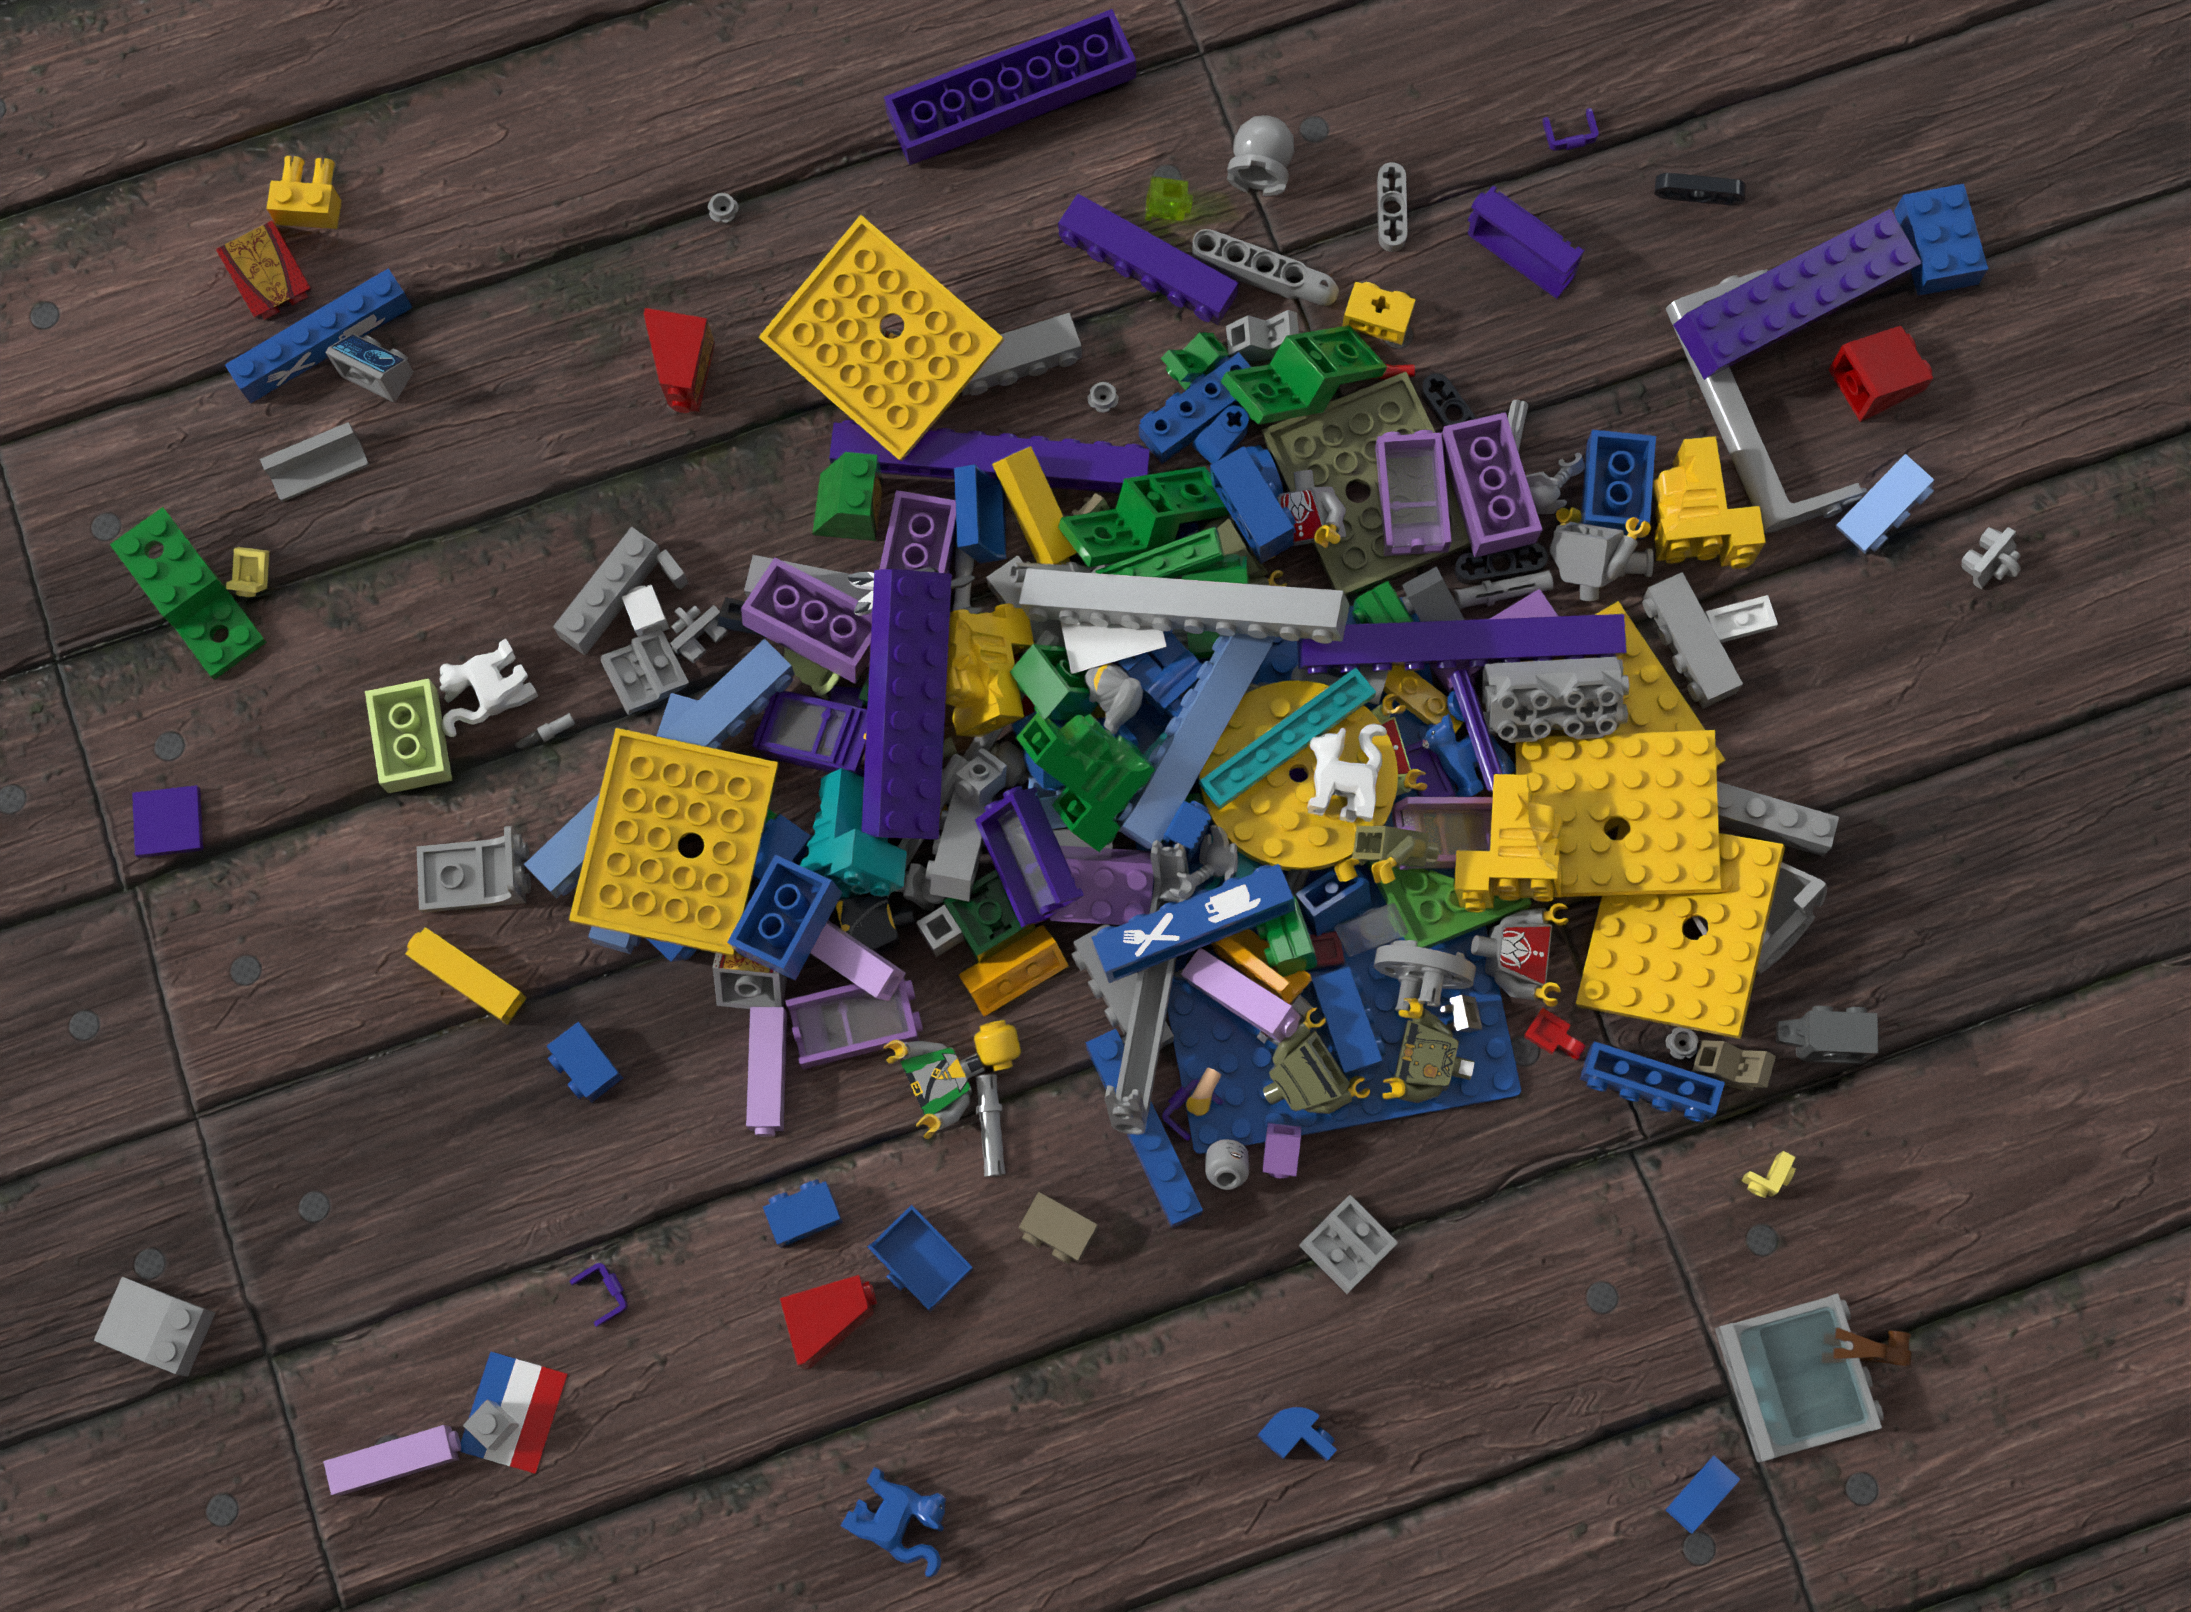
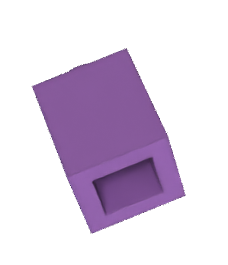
M1273 1123L1267 1124L1263 1172L1269 1173L1270 1176L1275 1178H1287L1289 1175L1296 1176L1301 1127Z

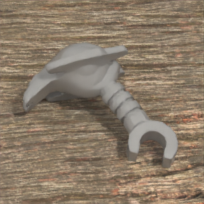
M1575 453L1576 459L1570 463H1565L1563 459H1560L1558 463L1561 470L1554 478L1548 477L1544 472L1526 476L1537 514H1554L1559 508L1567 504L1566 500H1557L1560 496L1559 489L1571 476H1575L1585 469L1580 453Z
M1210 826L1213 843L1211 842V835L1207 834L1204 836L1200 849L1199 861L1204 866L1192 874L1177 872L1176 876L1182 879V886L1179 890L1170 888L1169 892L1171 895L1181 899H1188L1194 893L1196 886L1212 876L1218 878L1225 875V881L1233 878V874L1237 872L1238 867L1236 843L1229 844L1227 834L1221 827Z

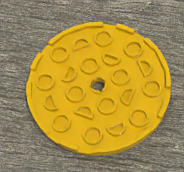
M1282 681L1259 687L1243 695L1199 774L1200 780L1329 686L1311 681ZM1364 705L1326 732L1338 734L1341 728L1346 730L1344 750L1339 761L1367 764L1369 761V757L1360 748L1358 737L1361 730L1367 725L1382 724ZM1388 734L1372 737V743L1382 753V766L1378 772L1375 785L1376 804L1371 822H1366L1360 817H1357L1353 823L1340 820L1341 809L1347 806L1348 802L1346 797L1332 795L1329 806L1323 816L1308 813V802L1316 796L1314 773L1317 765L1315 753L1310 748V745L1220 810L1201 786L1200 791L1204 806L1208 808L1212 821L1217 827H1221L1226 832L1230 845L1236 843L1238 852L1262 865L1274 866L1279 864L1281 869L1285 871H1291V869H1311V871L1335 866L1337 863L1352 856L1356 826L1385 825L1396 797L1398 785L1397 760ZM1295 768H1304L1308 778L1303 782H1295L1290 778L1289 771Z

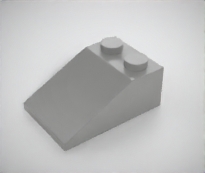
M122 1277L94 1341L166 1371L188 1377L215 1312Z

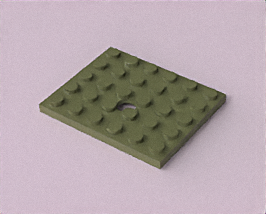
M1407 372L1329 402L1323 413L1287 419L1265 428L1261 432L1288 492L1296 491L1294 472L1312 470L1314 486L1332 487L1336 496L1346 508L1343 519L1346 537H1341L1340 542L1337 544L1329 541L1327 548H1324L1317 542L1312 543L1333 590L1343 591L1346 597L1471 546L1444 459L1451 533L1449 551L1444 553L1384 556L1375 452L1377 436H1382L1387 432H1399L1401 435H1409L1420 430H1431L1435 433ZM1432 456L1386 459L1390 504H1393L1395 501L1400 503L1435 501ZM1358 481L1363 485H1367L1370 489L1369 498L1362 503L1350 501L1345 493V489L1350 483ZM1436 507L1400 509L1398 512L1390 510L1391 525L1437 522Z

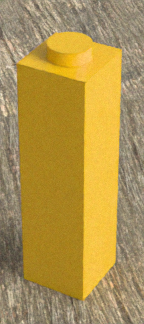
M1032 447L1020 450L993 463L992 466L1036 562L1039 564L1066 565V562H1071L1069 557L1076 554L1077 551L1058 528L1063 515Z
M426 927L421 933H415L407 945L408 951L405 954L507 1025L526 1000V997L516 988Z

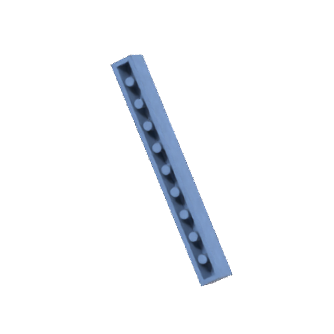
M764 639L660 737L721 750L722 742L729 736L734 737L739 734L746 725L745 721L753 713L755 715L761 713L768 706V699L777 691H784L792 683V677L795 675L792 665ZM599 794L524 863L526 868L556 899L561 894L564 896L570 893L578 883L577 879L580 876Z

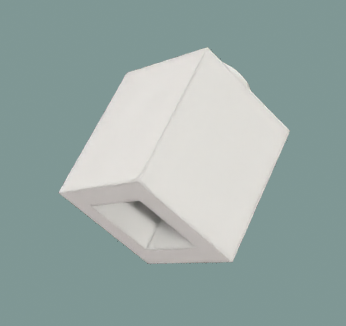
M652 585L634 587L628 591L627 595L622 596L638 637L658 629L663 631L670 629Z

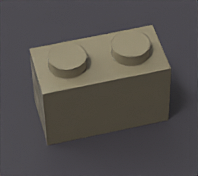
M1040 1192L1036 1195L1019 1226V1230L1024 1233L1023 1240L1037 1248H1040L1041 1244L1048 1246L1054 1250L1051 1254L1053 1257L1068 1265L1071 1260L1076 1263L1080 1262L1098 1229L1096 1223Z

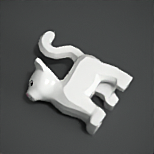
M506 639L499 642L498 650L493 653L474 656L463 665H450L446 663L440 667L439 679L441 686L439 689L445 691L444 699L447 703L451 702L468 686L473 687L480 703V707L476 712L458 708L451 709L444 715L441 722L442 730L449 737L456 736L454 723L457 720L474 725L485 721L491 715H497L506 709L521 706L538 697L535 688L530 682L523 685L528 675L521 664L514 667L513 674L509 677L503 678L499 673L516 659Z
M1369 724L1361 730L1358 738L1360 748L1369 757L1367 764L1339 761L1344 750L1346 734L1344 728H1341L1338 734L1326 733L1321 737H1313L1310 742V748L1314 751L1317 759L1314 773L1316 796L1308 802V813L1323 816L1329 806L1332 795L1346 797L1348 802L1347 806L1341 809L1340 820L1353 823L1357 817H1360L1366 822H1371L1376 804L1375 785L1378 772L1382 766V753L1372 743V737L1385 736L1387 734L1386 728L1379 724Z

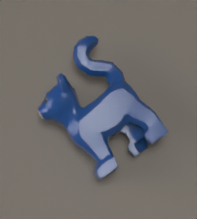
M1452 691L1447 698L1448 711L1455 719L1464 721L1455 691ZM1449 714L1443 716L1440 723L1436 725L1429 724L1426 736L1422 741L1423 747L1431 750L1438 756L1443 770L1457 784L1459 790L1456 797H1471L1483 790L1486 784L1469 733L1461 741L1457 742ZM1490 734L1502 773L1511 774L1516 771V766L1507 752L1497 743L1494 736ZM1475 768L1479 772L1480 779H1478L1476 775Z
M874 1467L866 1482L874 1489L875 1493L883 1498L882 1504L876 1513H872L868 1510V1504L859 1499L854 1511H848L840 1526L861 1539L873 1541L900 1562L908 1564L925 1558L928 1562L925 1570L926 1577L935 1576L941 1566L939 1552L931 1545L924 1544L906 1549L902 1545V1539L912 1517H916L925 1527L943 1531L944 1527L941 1525V1522L945 1515L946 1498L940 1493L921 1496L908 1486L888 1482L884 1478V1472Z

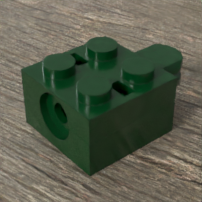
M997 870L974 882L969 901L954 898L943 900L944 905L962 931L965 942L979 964L1035 931V924L1021 928ZM1031 873L1037 888L1046 882L1041 875Z

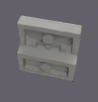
M662 629L634 638L631 645L601 656L600 661L627 715L649 707L669 697L671 693L674 694L689 685V681Z
M1349 1195L1299 1246L1348 1294L1398 1242Z

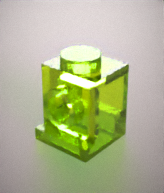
M1151 176L1146 195L1145 220L1151 221L1152 217L1183 221L1185 213L1190 214L1193 195L1188 194V181Z

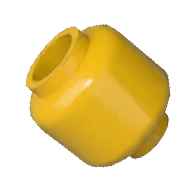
M1005 1020L979 1026L980 1031L975 1034L974 1042L982 1065H992L994 1071L1012 1067V1060L1021 1054L1016 1028L1013 1025H1006Z

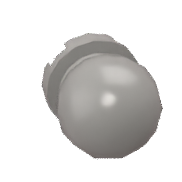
M1268 115L1254 116L1240 126L1234 138L1233 152L1235 157L1228 163L1227 180L1235 188L1248 193L1249 188L1263 190L1262 196L1278 195L1285 191L1289 179V173L1286 168L1294 154L1293 134L1286 124L1278 118Z

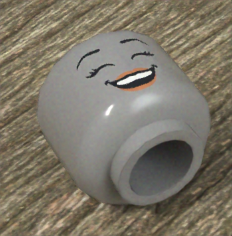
M1225 1139L1213 1143L1208 1148L1205 1156V1172L1210 1183L1218 1188L1229 1190L1241 1186L1247 1180L1249 1175L1248 1150L1243 1144L1235 1140Z

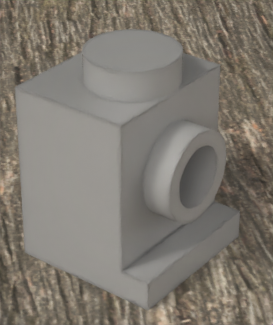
M982 748L978 751L977 757L956 772L955 791L962 799L969 800L979 808L1005 787L1007 765Z

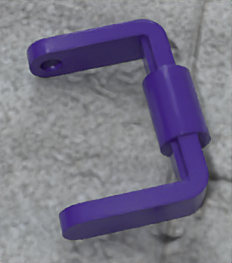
M1592 108L1586 109V117L1591 134L1566 137L1555 141L1549 118L1544 117L1543 126L1550 149L1554 151L1561 149L1570 150L1585 147L1586 144L1596 142L1599 132Z
M1198 1078L1191 1080L1186 1087L1181 1086L1168 1100L1169 1106L1162 1115L1163 1120L1187 1141L1191 1138L1190 1134L1169 1115L1175 1109H1179L1191 1096L1190 1092L1200 1081ZM1213 1091L1212 1099L1218 1105H1221L1224 1101Z
M602 1263L594 1264L569 1281L573 1286L599 1270L611 1296L615 1297L620 1306L594 1322L595 1327H599L619 1315L628 1306L622 1294L624 1289L615 1273L610 1274L608 1268Z

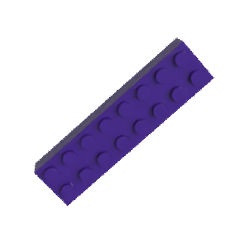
M1110 9L884 96L886 114L910 166L1135 79L1136 59L1113 9Z
M1889 209L1687 312L1673 326L1705 380L1896 281L1920 265L1921 261L1892 210Z
M902 569L874 570L862 832L873 837L939 839L952 574Z

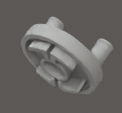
M1413 940L1394 941L1391 945L1378 947L1374 962V968L1377 971L1401 982L1398 1002L1395 1008L1398 1012L1399 1010L1410 1011V1004L1404 1001V998H1416L1421 1004L1427 1002L1428 1006H1440L1442 988L1465 989L1473 986L1476 966L1466 960L1463 953L1457 952L1455 956L1433 949L1417 947L1418 942Z

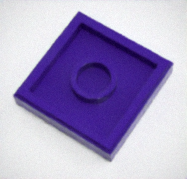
M195 785L132 793L136 857L142 858L203 851L200 787Z

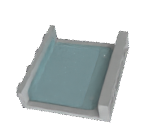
M1838 1294L1715 1328L1757 1462H1763L1782 1455L1882 1428L1880 1421L1884 1420V1416L1878 1400L1873 1401L1869 1387H1872L1873 1383L1868 1368L1866 1366L1862 1367L1859 1358L1832 1360L1833 1348H1846L1848 1350L1853 1348L1851 1342L1834 1339L1836 1327L1851 1332L1847 1320L1851 1319L1848 1305L1845 1300H1840Z

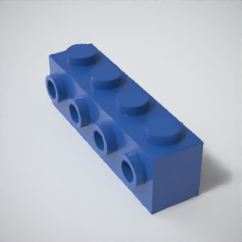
M1239 352L1232 358L1227 356L1216 364L1214 371L1207 376L1205 374L1198 376L1192 381L1189 389L1182 394L1180 392L1173 394L1165 402L1163 408L1157 412L1155 410L1150 411L1140 420L1139 437L1161 464L1192 443L1224 409L1233 405L1242 406L1221 383L1226 372L1251 368Z
M1595 1041L1588 1049L1580 1080L1586 1081L1587 1087L1602 1092H1606L1607 1088L1620 1092L1619 1097L1633 1102H1638L1639 1098L1652 1102L1651 1106L1655 1109L1665 1112H1671L1672 1109L1684 1112L1685 1118L1696 1122H1704V1119L1709 1120L1716 1115L1725 1083Z

